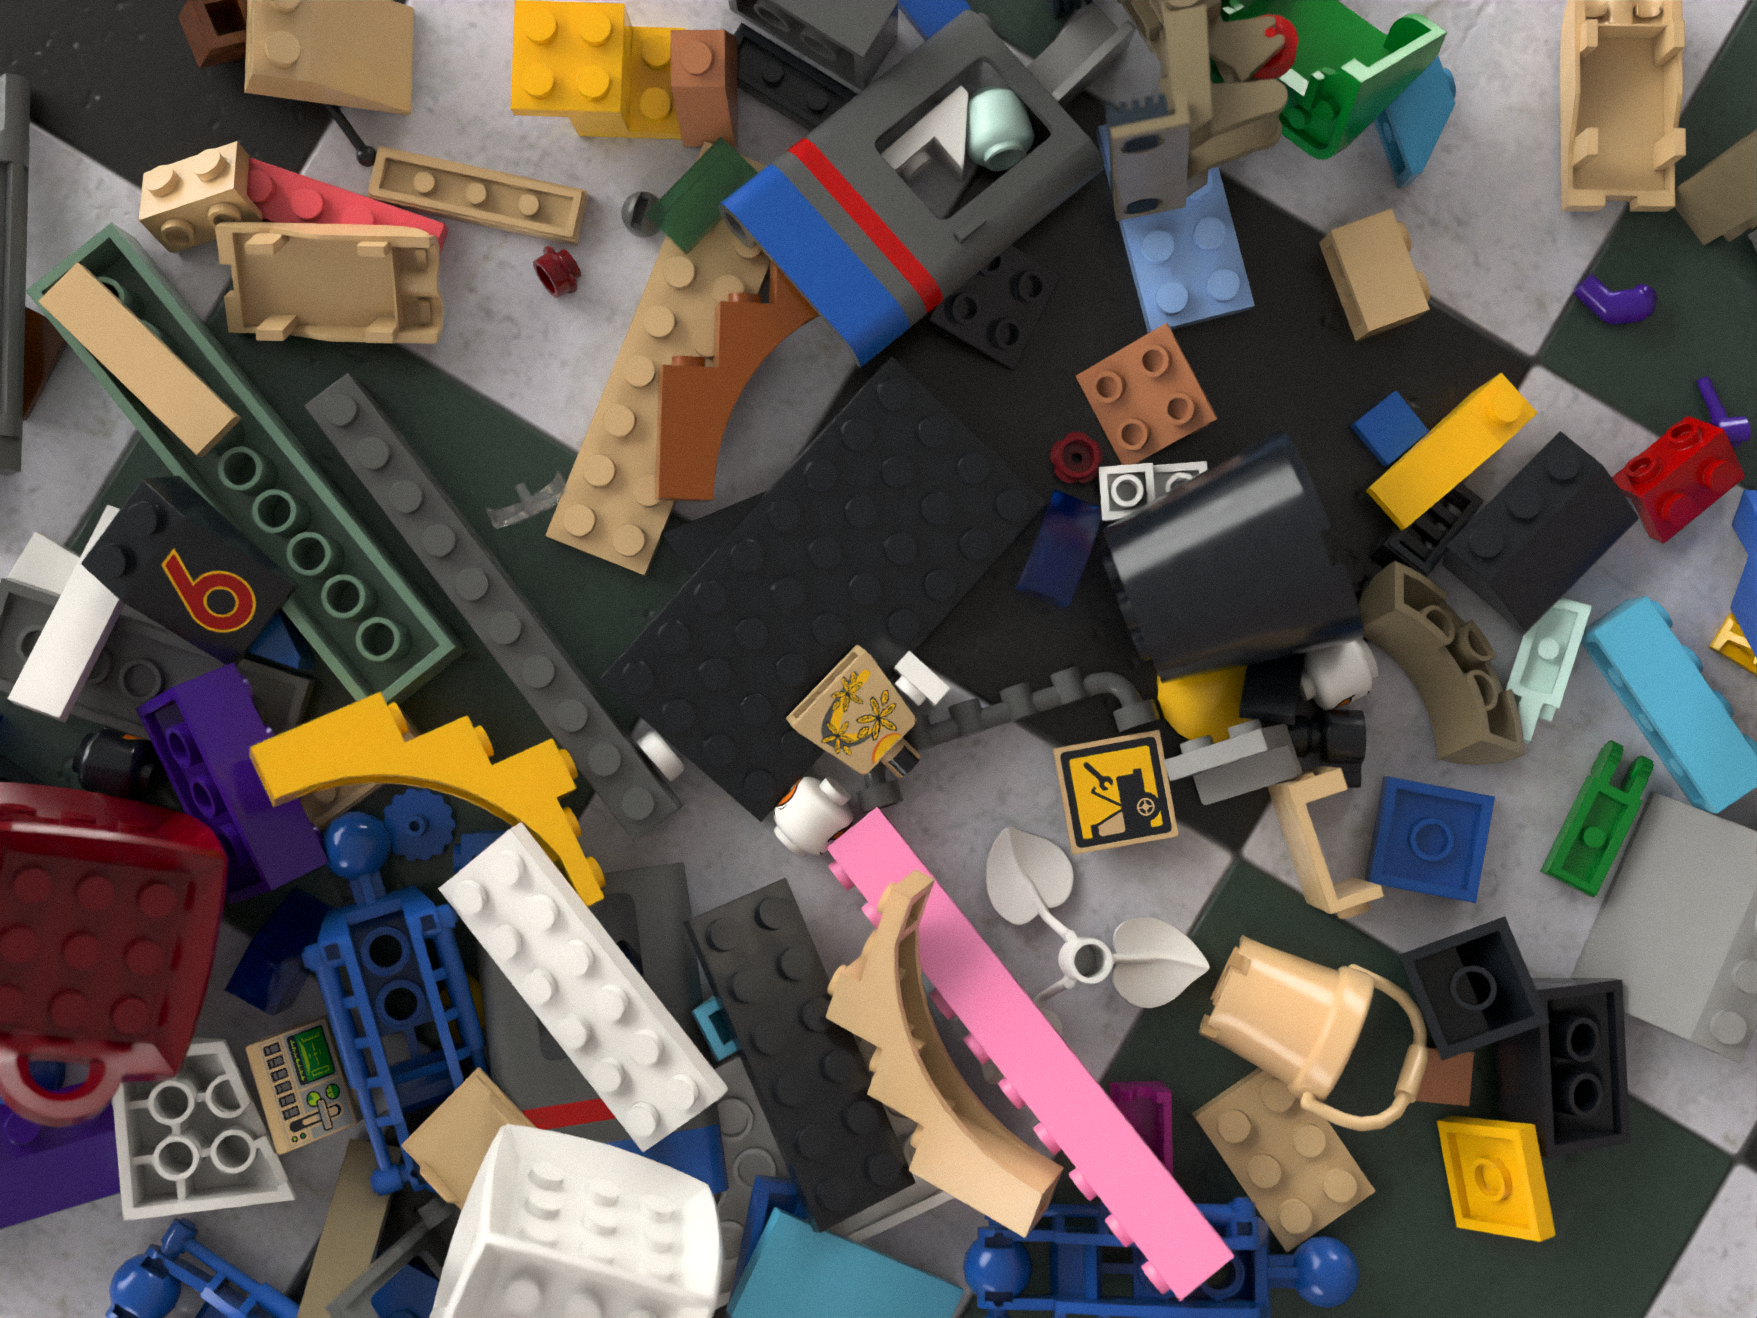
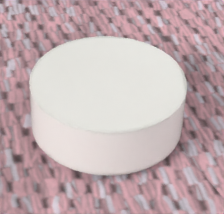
M649 730L635 742L670 783L685 771V766L654 730Z

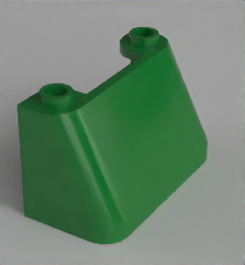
M1221 0L1220 16L1224 23L1272 14L1280 15L1289 20L1296 28L1298 45L1295 62L1287 73L1279 78H1275V80L1280 81L1286 87L1288 92L1287 104L1279 114L1278 119L1282 124L1283 136L1308 155L1321 160H1326L1347 148L1434 62L1447 34V31L1427 17L1418 13H1408L1396 20L1391 26L1388 35H1386L1338 0ZM1209 57L1210 81L1213 83H1225L1215 61Z

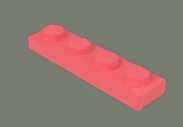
M249 157L247 195L263 213L262 221L273 223L364 224L412 227L426 231L429 235H435L441 253L449 230L445 223Z

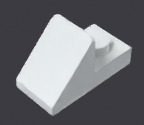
M962 85L880 154L901 178L905 176L910 181L917 177L931 163L932 157L929 154L934 152L959 182L962 181L968 92Z

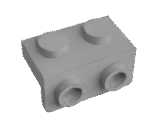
M1260 719L1227 728L1230 739L1215 744L1211 735L1181 743L1179 745L1182 754L1164 760L1170 781L1193 776L1200 800L1204 805L1299 777L1302 773L1287 725L1283 723L1262 728Z

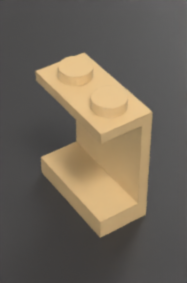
M1313 766L1302 770L1299 777L1267 786L1306 903L1326 913L1333 914L1337 912L1339 919L1357 916L1371 909L1369 901L1384 897L1381 886L1356 877L1332 883L1306 803L1348 790L1341 768Z

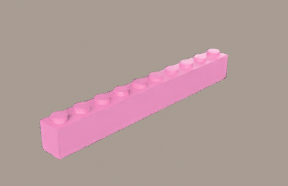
M876 807L826 847L835 859L828 865L829 869L847 891L854 886L859 889L868 901L861 909L876 929H878L882 914L877 912V906L883 892L890 883H899L915 869L935 879L919 925L921 972L923 971L936 988L929 994L930 998L948 1020L957 1015L970 1031L963 1040L978 1060L984 1065L992 1059L1005 1077L998 1082V1085L1013 1105L1019 1110L1027 1104L1040 1123L1033 1127V1129L1049 1151L1055 1155L1062 1149L1076 1168L1069 1173V1176L1084 1196L1091 1201L1098 1195L1112 1214L1105 1219V1222L1126 1248L1133 1242L1139 1247L1149 1260L1141 1268L1159 1292L1164 1295L1171 1289L1181 1301L1234 1257L1231 1249L887 816Z

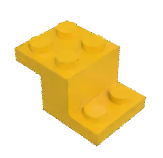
M515 0L511 111L516 116L569 117L578 136L682 140L671 89V30H686V28L632 26L625 4Z

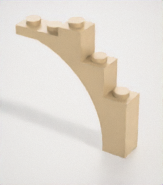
M915 869L899 883L892 882L887 886L877 906V912L882 914L878 929L874 930L869 936L862 955L849 966L841 965L834 973L827 990L832 999L825 1018L877 1046L869 1064V1070L874 1072L867 1095L919 1123L910 1142V1146L914 1147L916 1151L908 1171L1026 1238L1047 1211L1064 1167L1034 1150L1008 1130L983 1105L952 1062L938 1034L928 1006L919 957V925L935 879Z

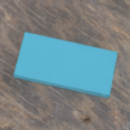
M774 1207L726 1311L732 1318H952L964 1289L952 1281L829 1229L821 1233L813 1232L808 1220Z

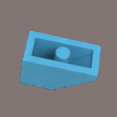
M1439 56L1374 120L1398 189L1409 186L1423 172L1456 104L1454 101L1456 96L1454 78L1448 68L1442 67Z

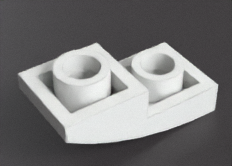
M1207 461L1162 465L1143 463L1099 467L1102 521H1118L1207 470Z

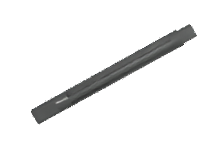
M10 73L0 76V475L5 476L21 472L31 88L30 80Z

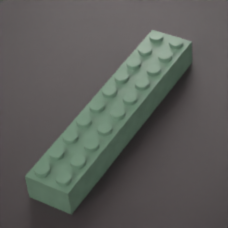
M111 222L26 290L27 294L173 475L180 476L299 585L282 607V610L356 701L381 692L387 705L395 702L399 706L468 650L135 237ZM77 262L84 265L242 418L203 458L197 456L38 302Z

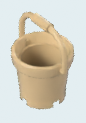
M1245 935L1241 936L1239 947H1234L1210 998L1213 1000L1212 1005L1215 1007L1211 1016L1204 1014L1199 1035L1222 1045L1287 1083L1289 1092L1301 1100V1107L1304 1110L1336 1125L1357 1131L1383 1129L1401 1118L1408 1104L1416 1101L1430 1056V1050L1427 1048L1428 1030L1420 1008L1410 995L1390 980L1356 964H1351L1348 967L1341 966L1338 970L1264 945ZM1374 988L1396 1000L1409 1016L1414 1037L1413 1044L1409 1045L1394 1091L1396 1098L1392 1105L1378 1115L1359 1117L1339 1111L1323 1102L1336 1085L1351 1056L1367 1017Z

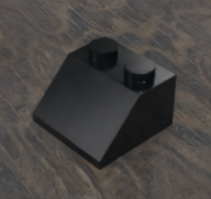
M1505 916L1399 954L1441 1060L1550 1023Z

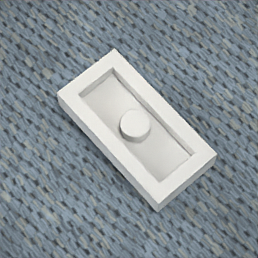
M910 651L893 669L900 676L894 685L917 706H920L925 699L934 706L951 689Z

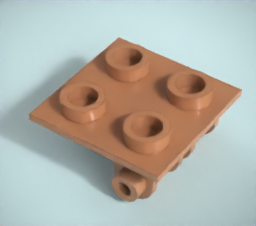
M1168 323L1076 375L1085 396L1122 465L1136 464L1185 436L1209 426V423L1218 419Z

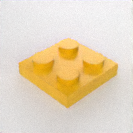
M1453 1115L1437 1121L1457 1228L1538 1242L1556 1236L1535 1124Z

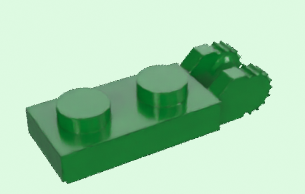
M1613 740L1608 741L1601 748L1600 753H1598V757L1591 768V776L1586 777L1540 870L1541 873L1590 897L1597 895L1643 802L1640 800V797L1654 766V761L1642 755L1638 756L1629 766L1621 782V790L1610 785L1609 783L1624 751V746Z

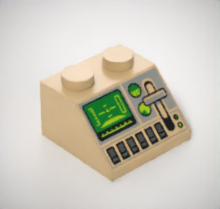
M328 1014L279 1029L245 1047L277 1156L353 1126L364 1119L355 1089L349 1087Z

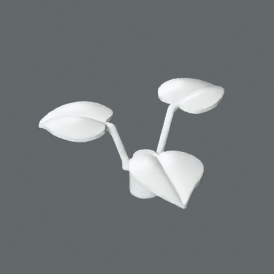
M1012 826L1004 828L996 838L989 852L985 872L986 891L994 910L1003 919L1016 925L1030 922L1039 913L1042 920L1065 941L1058 957L1059 966L1064 973V977L1038 993L1033 999L1034 1003L1061 1037L1062 1024L1060 1019L1053 1012L1040 1008L1041 1005L1063 990L1073 988L1076 981L1087 984L1101 982L1109 975L1113 964L1115 965L1112 970V983L1115 990L1129 1004L1141 1008H1155L1167 1004L1180 995L1193 981L1209 970L1208 961L1191 939L1174 926L1156 918L1135 917L1121 923L1115 929L1113 935V946L1116 954H1112L1108 946L1100 940L1077 937L1073 930H1069L1048 910V908L1063 904L1072 891L1074 881L1073 867L1064 851L1048 839L1026 833ZM992 1059L984 1065L979 1061L983 1079L989 1084L998 1085V1082L1005 1076Z

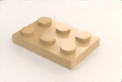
M1257 1068L1192 1113L1251 1202H1255L1256 1209L1264 1221L1269 1224L1270 1230L1286 1252H1289L1376 1192L1330 1123L1304 1110L1301 1107V1100L1289 1092L1287 1083L1261 1068Z

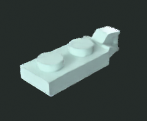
M1562 597L1525 635L1523 634L1506 690L1512 689L1520 715L1525 744L1529 745L1538 718L1551 722L1555 710L1560 708L1592 609L1591 605Z

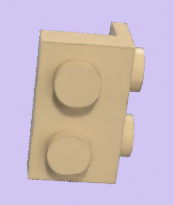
M236 141L215 149L204 150L198 155L169 165H160L151 171L145 172L143 175L139 221L170 253H177L216 240L215 226L221 221L262 222L263 213L247 195L249 154Z

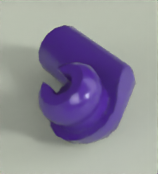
M1592 273L1572 292L1604 323L1609 325L1641 322L1652 315L1657 303V294L1649 285L1640 284L1636 285L1634 289L1612 292Z

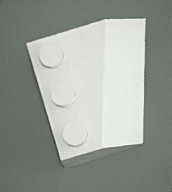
M193 1038L181 1072L172 1079L120 1084L113 1097L123 1221L296 1199L293 1188L226 1039Z

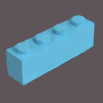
M1648 596L1627 599L1585 627L1581 644L1690 804L1709 813H1719L1757 787V743L1748 735L1742 734L1731 718L1734 715V711L1728 700L1720 692L1710 688L1701 674L1703 665L1698 656L1689 647L1681 645L1670 629L1673 624L1667 611L1658 602L1651 601Z

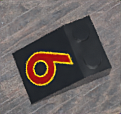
M180 476L142 479L81 562V565L120 601L225 665L234 662L236 667L299 586Z

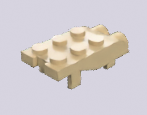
M1682 0L1567 1L1560 45L1561 211H1599L1606 206V201L1630 202V212H1667L1675 207V162L1686 155V128H1678L1683 98V48H1685V20H1683Z
M221 221L215 226L219 262L222 265H231L234 290H230L224 296L228 333H256V340L284 341L289 335L331 342L438 344L444 326V303L439 289L440 251L435 235H429L428 232L417 228L393 225Z

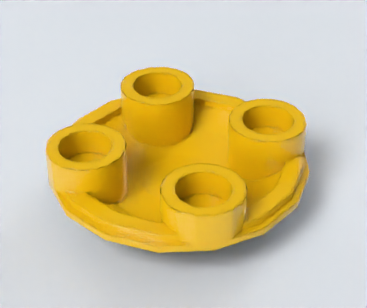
M1247 665L1162 684L1158 675V701L1164 718L1179 735L1187 738L1189 741L1211 735L1214 744L1230 739L1227 728L1255 720L1239 717Z

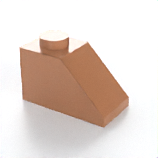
M671 30V89L683 146L702 147L704 141L719 147H738L737 37L726 30Z

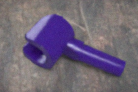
M1706 376L1697 380L1696 383L1709 410L1711 418L1709 424L1725 430L1732 448L1740 447L1741 442L1748 441L1751 436L1748 419L1745 416L1727 417L1725 407L1722 406L1710 377Z

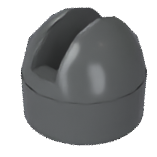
M641 191L628 196L621 210L626 228L638 237H651L657 234L665 223V210L661 201L649 192ZM648 201L642 225L634 223L640 202Z

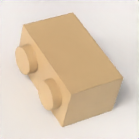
M1392 208L1333 229L1320 241L1321 250L1355 341L1414 321L1430 310L1427 303L1430 300L1427 280L1421 271H1415L1409 255V251H1411L1409 232L1402 221L1397 222Z

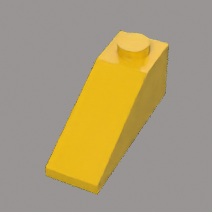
M1500 373L1470 393L1377 479L1366 492L1402 531L1506 444L1537 414V411L1510 381Z

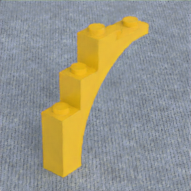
M378 692L250 747V759L273 807L313 792L347 785L369 783L402 784L435 790L458 797L483 808L512 827L522 822L587 907L605 898L600 889L606 886L601 868L594 857L585 858L577 841V838L582 836L577 818L568 806L562 809L559 800L569 796L576 789L573 779L578 777V773L569 752L563 748L558 750L553 738L491 765L488 759L494 756L491 742L481 725L473 728L468 715L404 742L402 735L408 733V727L399 707L395 702L387 705L382 693Z

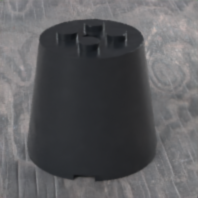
M1280 430L1269 434L1103 529L1112 555L1103 558L1102 561L1117 595L1121 612L1141 661L1152 658L1162 684L1351 643L1364 638L1360 610L1344 561L1331 563L1320 532L1331 528L1306 467L1286 432Z

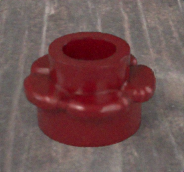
M550 246L544 247V255L533 261V267L545 289L555 298L560 297L566 292L570 294L576 292L578 289L576 279L581 277V271L574 258L565 249L555 252Z
M1077 431L1070 432L1065 435L1064 440L1057 441L1051 449L1050 460L1055 464L1054 472L1060 480L1069 484L1075 481H1079L1082 484L1088 483L1099 473L1098 465L1103 460L1102 448L1097 441L1089 438L1087 434ZM1073 454L1081 456L1080 463L1072 461L1071 457Z

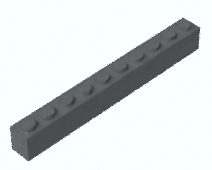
M347 373L305 404V408L563 749L569 752L574 764L633 842L645 836L684 805L635 743L619 719L366 385Z

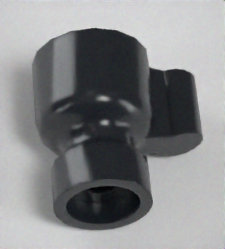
M1326 710L1314 721H1310L1305 715H1296L1295 725L1286 724L1297 758H1305L1309 753H1317L1322 766L1341 768L1347 788L1361 787V767L1366 752V723L1362 710Z

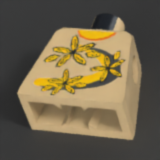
M856 645L785 718L798 733L863 776L869 773L881 761L897 778H902L917 765L921 758V754L903 738L915 725L916 717L873 657L859 645Z

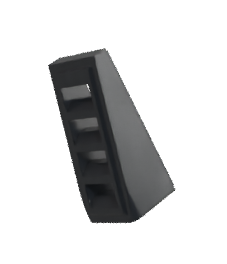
M1460 482L1443 496V498L1460 510L1457 516L1439 502H1436L1426 511L1447 528L1445 531H1442L1423 515L1402 531L1395 524L1372 553V560L1383 569L1396 561L1428 577L1443 557L1446 545L1467 525L1484 500ZM1410 527L1433 546L1429 549L1408 532Z

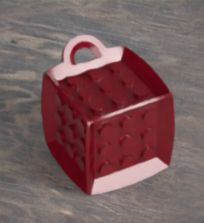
M0 782V1096L8 1107L21 1117L37 1124L53 1127L80 1124L103 1111L114 1097L121 1083L172 1079L181 1072L198 1024L213 969L227 881L228 857L219 839L206 824L191 815L136 800L71 788ZM29 1061H59L89 1066V1073L85 1082L76 1090L68 1093H53L35 1083L29 1072Z

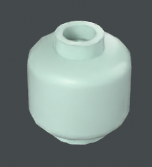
M996 86L983 87L974 92L968 101L965 139L968 155L974 163L987 167L991 171H1003L1012 168L1026 157L1027 151L1031 148L1035 138L1025 104L1013 90L1002 89Z

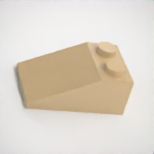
M247 0L244 93L410 115L414 8L393 0Z

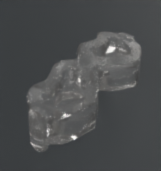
M557 471L555 474L556 478L533 496L530 495L524 482L516 485L515 489L522 502L492 510L490 507L485 508L494 528L499 529L500 527L520 524L554 507L560 498L568 492L560 472Z

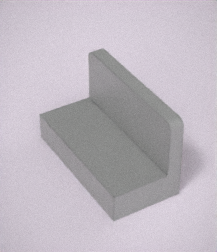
M1093 3L1027 69L1065 109L1129 48L1136 27L1127 20L1118 28Z

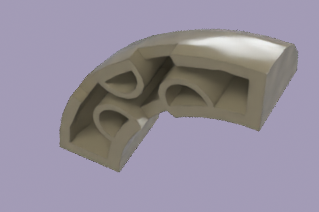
M1396 561L1386 566L1374 576L1363 592L1358 604L1364 628V638L1375 643L1390 655L1405 671L1419 692L1432 723L1437 760L1454 764L1484 765L1501 763L1525 755L1522 726L1512 689L1503 691L1499 678L1490 662L1497 655L1485 635L1473 620L1465 623L1445 602L1449 594L1429 578Z

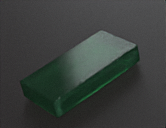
M720 137L646 213L647 219L687 255L722 219L718 205L758 174V172Z

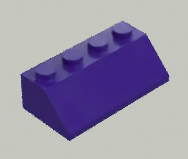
M234 662L173 686L136 708L185 813L206 824L219 839L226 851L228 869L225 896L229 904L272 891L329 862L322 849V833L314 823L309 821L300 803L301 797L273 807L250 759V747L273 738L275 735L268 725L262 723L253 704V689L247 678L238 673Z
M84 1082L49 1092L68 1093L79 1088ZM111 1101L103 1111L90 1120L64 1127L45 1126L31 1122L15 1113L7 1104L0 1105V1230L121 1193L114 1111Z

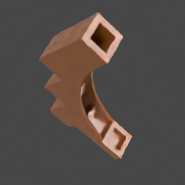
M771 260L769 304L761 303V295L730 293L729 301H720L715 307L713 367H705V358L672 356V365L663 364L659 369L655 500L710 502L714 500L716 466L723 433L734 405L744 387L763 360L784 339L798 328L820 316Z

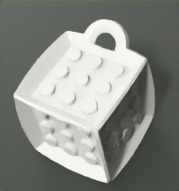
M506 1124L500 1127L461 1211L429 1318H712L719 1289L722 1262L721 1226L712 1191L708 1184L690 1175L611 1145L559 1132Z

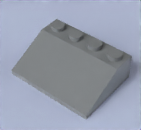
M1650 792L1570 978L1622 979L1624 1013L1713 1053L1741 1063L1757 1026V831L1659 793Z

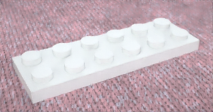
M522 822L510 828L438 888L642 1152L648 1150L719 1100L729 1089Z

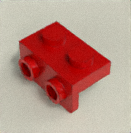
M1688 416L1671 426L1662 437L1640 455L1632 458L1612 479L1622 494L1632 500L1649 537L1664 544L1744 479L1745 474L1725 430Z

